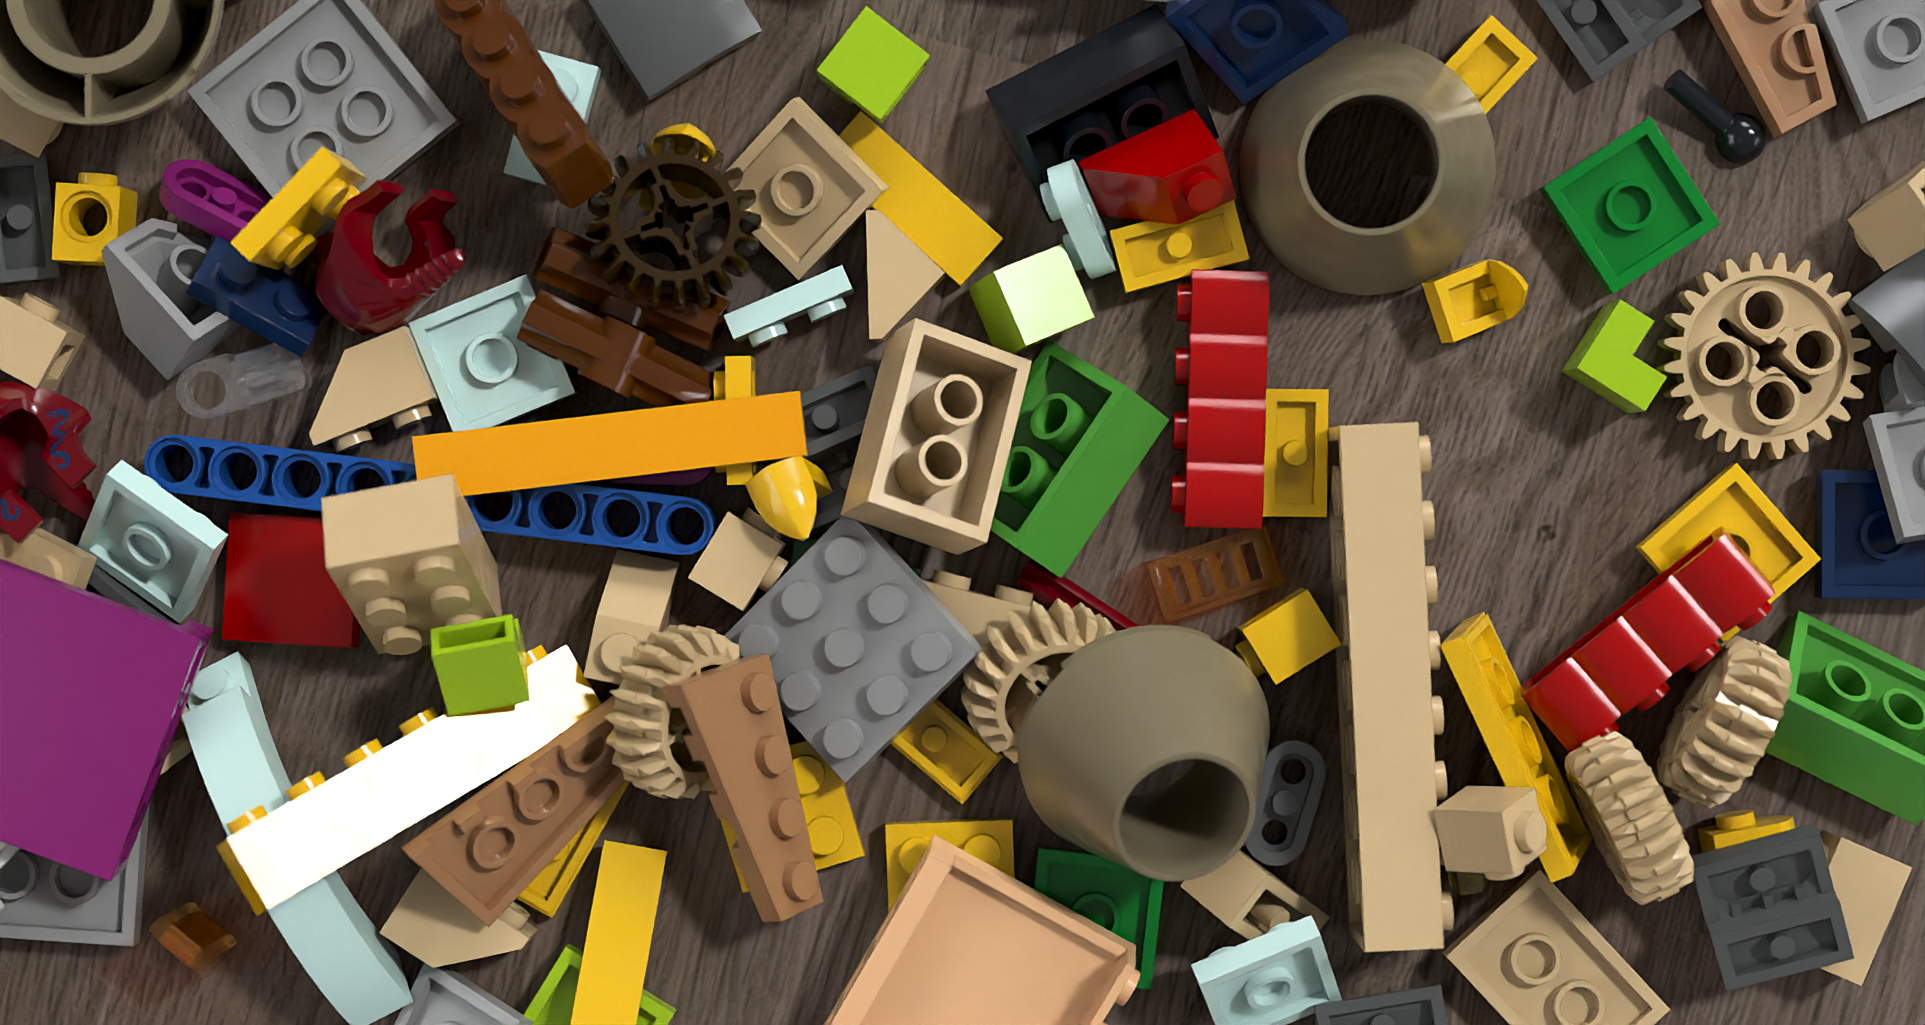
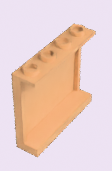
M934 834L824 1025H1108L1103 1021L1114 1002L1124 1006L1139 981L1141 972L1135 969L1136 945Z

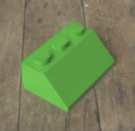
M1048 340L1030 368L990 530L1062 578L1170 419L1124 384Z
M1798 610L1792 617L1776 649L1777 655L1789 661L1790 670L1792 671V683L1789 686L1790 697L1783 707L1784 715L1778 721L1774 731L1775 736L1770 739L1765 752L1918 826L1925 818V671Z

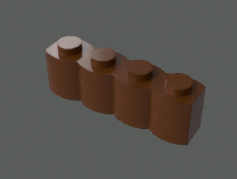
M435 0V7L439 18L491 96L495 107L518 139L523 151L557 200L565 206L574 209L612 185L613 172L609 160L505 0Z

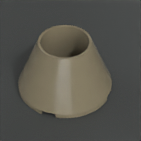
M0 0V89L20 106L40 116L72 125H112L142 117L172 100L198 74L208 59L217 39L223 16L224 0H154L150 18L141 33L121 50L96 58H84L73 41L69 26V6L71 0Z
M1359 39L1337 43L1267 89L1255 106L1247 123L1239 158V179L1244 206L1254 230L1269 252L1287 269L1307 282L1327 290L1351 295H1381L1405 290L1423 283L1448 267L1463 253L1480 229L1491 203L1496 178V154L1491 128L1483 108L1468 85L1451 68L1432 55L1406 44L1379 39ZM1373 104L1393 109L1408 118L1417 127L1426 142L1431 162L1430 180L1426 193L1417 208L1407 218L1395 225L1378 229H1364L1347 225L1329 215L1311 193L1304 166L1306 147L1313 133L1327 118L1347 107Z
M1145 625L1116 631L1090 642L1071 654L1060 664L1063 671L1048 685L1042 695L1039 696L1035 693L1027 708L1019 733L1017 756L1020 779L1037 815L1055 834L1065 841L1153 879L1162 881L1190 880L1206 875L1224 865L1243 846L1252 829L1270 737V719L1267 702L1258 680L1246 662L1238 654L1235 655L1227 648L1214 642L1210 635L1198 630L1173 625ZM1197 759L1190 770L1172 785L1150 794L1129 795L1133 788L1155 769L1179 760Z

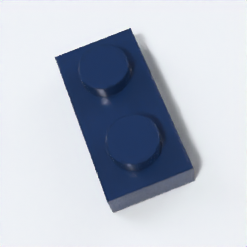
M216 236L207 250L185 292L186 295L299 357L302 356L310 345L326 312L314 289L282 271L250 262L230 242L219 236Z

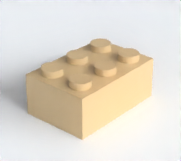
M917 318L889 334L841 515L956 555L987 543L1032 361Z
M453 474L321 498L326 569L378 654H411L421 649L422 646L431 645L430 629L502 616L497 563Z

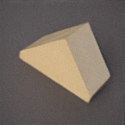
M866 210L869 340L871 342H884L887 336L894 332L945 278V272L881 211Z

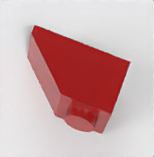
M1195 109L1078 161L1084 181L1101 216L1180 225L1237 198L1224 152Z

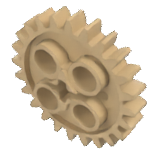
M1758 252L1744 256L1742 272L1732 259L1719 262L1721 281L1707 271L1698 274L1696 279L1702 294L1699 295L1689 290L1681 291L1677 297L1688 311L1686 314L1670 313L1664 318L1670 326L1678 330L1676 337L1658 340L1657 346L1665 350L1674 352V361L1657 367L1658 372L1676 375L1678 382L1663 393L1664 397H1684L1687 402L1676 416L1678 421L1693 419L1697 416L1701 419L1694 436L1696 439H1707L1716 431L1720 433L1717 442L1718 452L1728 453L1736 446L1738 441H1741L1742 458L1756 459L1763 443L1765 452L1770 460L1783 459L1785 440L1795 453L1808 452L1809 442L1807 433L1819 441L1829 440L1832 438V435L1825 420L1828 418L1836 422H1848L1851 417L1840 402L1842 399L1855 400L1862 399L1864 393L1851 384L1850 381L1852 376L1870 373L1871 367L1854 361V352L1871 346V341L1862 338H1852L1850 330L1858 326L1861 321L1856 314L1844 316L1841 311L1852 294L1847 291L1830 296L1827 290L1834 276L1830 272L1821 274L1812 281L1809 280L1810 261L1807 259L1797 261L1789 272L1787 271L1785 253L1780 252L1771 255L1765 269ZM1752 295L1764 298L1771 311L1770 319L1762 329L1753 326L1748 321L1745 313L1746 304ZM1724 319L1729 322L1730 327L1742 337V340L1751 346L1756 347L1769 344L1771 347L1767 354L1769 361L1785 372L1799 377L1806 382L1809 387L1806 394L1801 393L1793 381L1776 367L1758 369L1756 367L1760 359L1758 352L1749 345L1744 344L1741 340L1728 336L1720 330L1718 326L1719 321ZM1804 334L1814 337L1820 347V358L1812 368L1804 366L1796 353L1797 343ZM1714 345L1725 348L1731 358V369L1722 380L1712 376L1706 366V355ZM1765 384L1775 387L1781 397V408L1772 419L1763 416L1756 403L1757 394Z

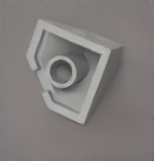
M151 218L106 244L101 252L124 334L163 377L169 380L213 352L241 324L185 294L207 250L216 237L212 236L211 239L177 232L176 223Z

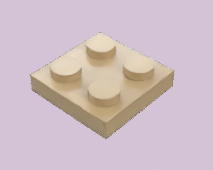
M800 97L791 99L726 170L727 172L732 168L739 167L743 171V179L733 191L753 189L756 193L755 204L744 211L760 214L762 220L760 229L751 233L798 280L806 277L861 219L866 210H869L890 188Z

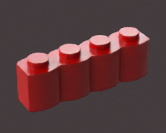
M1192 269L1191 275L1188 278V284L1177 283L1175 317L1176 322H1187L1186 348L1175 347L1174 386H1185V411L1173 412L1172 449L1183 450V475L1171 476L1170 513L1182 514L1183 527L1262 529L1268 366L1267 335L1270 279L1269 272Z
M1720 526L1687 551L1671 567L1643 586L1620 608L1592 627L1570 648L1536 672L1522 685L1521 697L1569 752L1581 747V743L1597 735L1602 737L1611 732H1617L1620 727L1615 721L1622 714L1634 706L1640 712H1643L1657 703L1669 691L1670 687L1665 681L1672 674L1685 666L1690 672H1693L1709 662L1721 649L1716 641L1724 633L1735 626L1741 631H1746L1761 621L1772 609L1768 600L1776 593L1773 584L1728 532Z

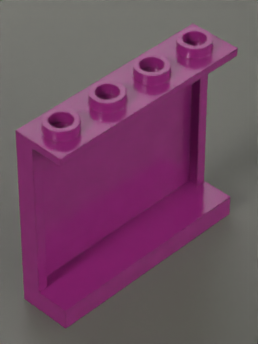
M0 558V841L111 882L127 865L214 629L191 620L180 626Z

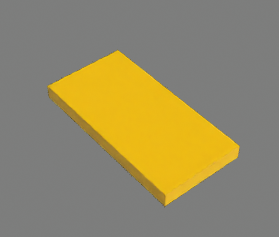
M1481 612L1463 620L1440 644V647L1506 787L1535 788L1539 811L1545 819L1547 829L1545 840L1547 850L1540 854L1539 858L1550 882L1553 883L1574 873L1591 842L1592 836L1533 710L1521 697L1522 686L1489 615Z

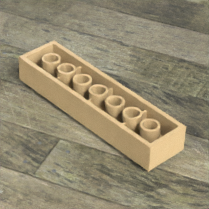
M1419 422L1347 425L1328 428L1327 496L1334 633L1341 642V645L1335 648L1348 930L1349 935L1364 952L1444 948L1443 931L1452 930L1454 922L1451 893L1441 889L1440 865L1445 864L1433 811L1437 807V800H1446L1447 774L1444 761H1435L1434 735H1443L1444 710L1441 696H1432L1431 670L1440 669L1441 647L1438 631H1429L1427 605L1437 604L1438 583L1435 566H1425L1424 540L1434 538L1435 521L1432 501H1422L1421 475L1430 474L1431 445L1428 435L1419 436Z

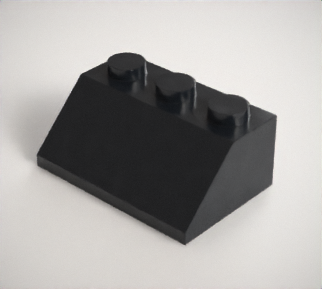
M1157 4L985 90L1004 136L1049 223L1053 221L1046 210L1040 191V185L1049 182L1047 173L1049 167L1073 159L1080 169L1078 161L1192 109L1196 110L1215 139L1219 138L1186 45Z

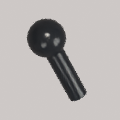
M1681 69L1675 71L1667 79L1663 89L1715 133L1716 148L1724 159L1732 163L1744 164L1755 160L1761 155L1767 143V132L1763 123L1757 117L1747 113L1732 114Z

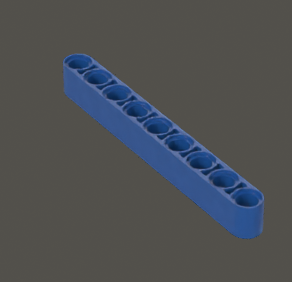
M167 435L155 440L147 449L144 458V471L146 475L170 493L322 511L321 498L357 492L359 477L370 469L377 471L382 476L385 486L417 481L415 463L184 435ZM182 446L190 452L193 458V468L191 474L180 482L170 473L168 462L174 450ZM243 454L250 456L257 466L256 479L246 489L238 487L234 483L231 474L234 461ZM307 461L314 464L321 475L319 489L308 498L300 494L294 484L296 470ZM580 483L509 491L513 504L510 513L506 518L496 521L486 515L483 509L482 500L484 494L464 496L481 531L688 555L705 550L718 529V518L713 508L705 501L694 497ZM558 492L568 494L576 505L575 519L564 529L554 527L548 521L545 512L547 501ZM620 500L631 501L640 513V523L637 530L627 537L617 535L611 529L608 522V514L611 507ZM684 507L695 509L704 521L702 536L697 542L688 545L679 542L671 531L673 516Z

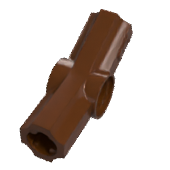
M552 227L536 258L532 278L595 304L594 309L644 330H646L647 326L668 334L669 337L698 349L702 348L711 352L725 326L726 320L723 315L728 314L731 301L710 293V305L701 309L696 304L693 294L685 295L684 312L674 313L671 307L672 296L661 295L658 309L656 311L648 310L647 295L649 291L641 288L636 298L628 301L622 296L624 285L628 280L626 276L612 284H607L604 281L603 271L613 260L602 263L593 262L590 256V249L596 243L569 231H562ZM639 258L641 261H643L644 263H646V264H648V265H650V266H652V267H654V268L661 269V270H665V271H669V270H667V269H665V268H663V267H660V266H658V265H656V264H654V263H651V262H649V261H647V260H644V259H642V258Z
M542 289L539 290L537 296L531 302L516 338L534 350L577 368V374L626 398L633 395L657 408L708 402L712 393L711 387L714 374L704 370L705 368L682 358L680 355L672 354L655 345L656 339L630 325L607 315L602 319Z

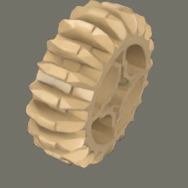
M1057 598L1049 610L1046 611L1042 605L1033 600L1029 614L1023 617L1008 610L1009 624L1002 629L987 625L989 643L980 644L983 647V651L973 659L974 663L963 672V680L966 685L960 691L962 693V702L969 714L967 718L976 733L979 732L987 747L991 748L994 753L1002 751L1004 756L1009 758L1014 764L1018 762L1017 748L1022 721L1035 693L1039 696L1042 695L1048 685L1063 671L1060 664L1071 654L1100 637L1116 632L1107 618L1102 617L1100 613L1094 615L1092 610L1085 607L1081 602L1071 609L1067 603Z
M682 624L679 626L669 625L663 632H651L646 646H634L633 663L629 666H619L623 679L619 689L610 691L616 697L615 706L605 716L614 725V729L606 739V743L616 750L613 755L612 764L622 769L624 780L632 782L637 788L647 790L648 794L664 799L668 797L695 799L700 790H713L714 785L704 761L693 760L683 737L690 732V728L681 707H670L662 687L743 658L740 656L738 644L730 642L723 635L716 634V631L698 625L691 627Z
M1738 635L1720 644L1721 649L1700 670L1696 671L1692 683L1685 689L1682 700L1674 709L1675 713L1671 723L1665 729V739L1659 746L1660 756L1657 759L1659 782L1669 787L1671 792L1692 804L1697 802L1707 808H1712L1729 800L1731 794L1740 790L1743 780L1752 775L1755 764L1760 757L1764 756L1766 746L1770 739L1775 736V728L1778 721L1784 715V704L1790 697L1789 686L1792 683V671L1790 670L1789 661L1777 655L1776 650L1755 640L1750 641Z
M1616 731L1602 737L1597 735L1581 743V747L1566 755L1564 766L1566 778L1571 785L1570 791L1577 802L1596 847L1605 859L1607 867L1613 872L1617 883L1622 885L1626 895L1642 906L1655 900L1660 902L1679 893L1680 888L1693 882L1694 861L1689 854L1690 847L1684 839L1683 829L1673 813V807L1664 795L1662 786L1655 779L1651 767L1647 766L1640 751L1634 748L1631 740Z

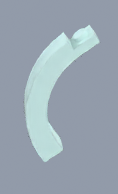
M237 651L198 671L187 701L189 711L183 713L182 718L212 802L228 837H231L232 834L226 824L261 804L268 815L287 805L291 801L285 791L291 788L292 785L272 739L250 664ZM337 870L332 871L267 910L306 972L350 1025H369L413 1002L398 951L379 933L378 929L359 906Z

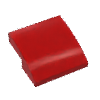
M229 512L222 639L310 646L359 647L360 623L326 569L323 517Z

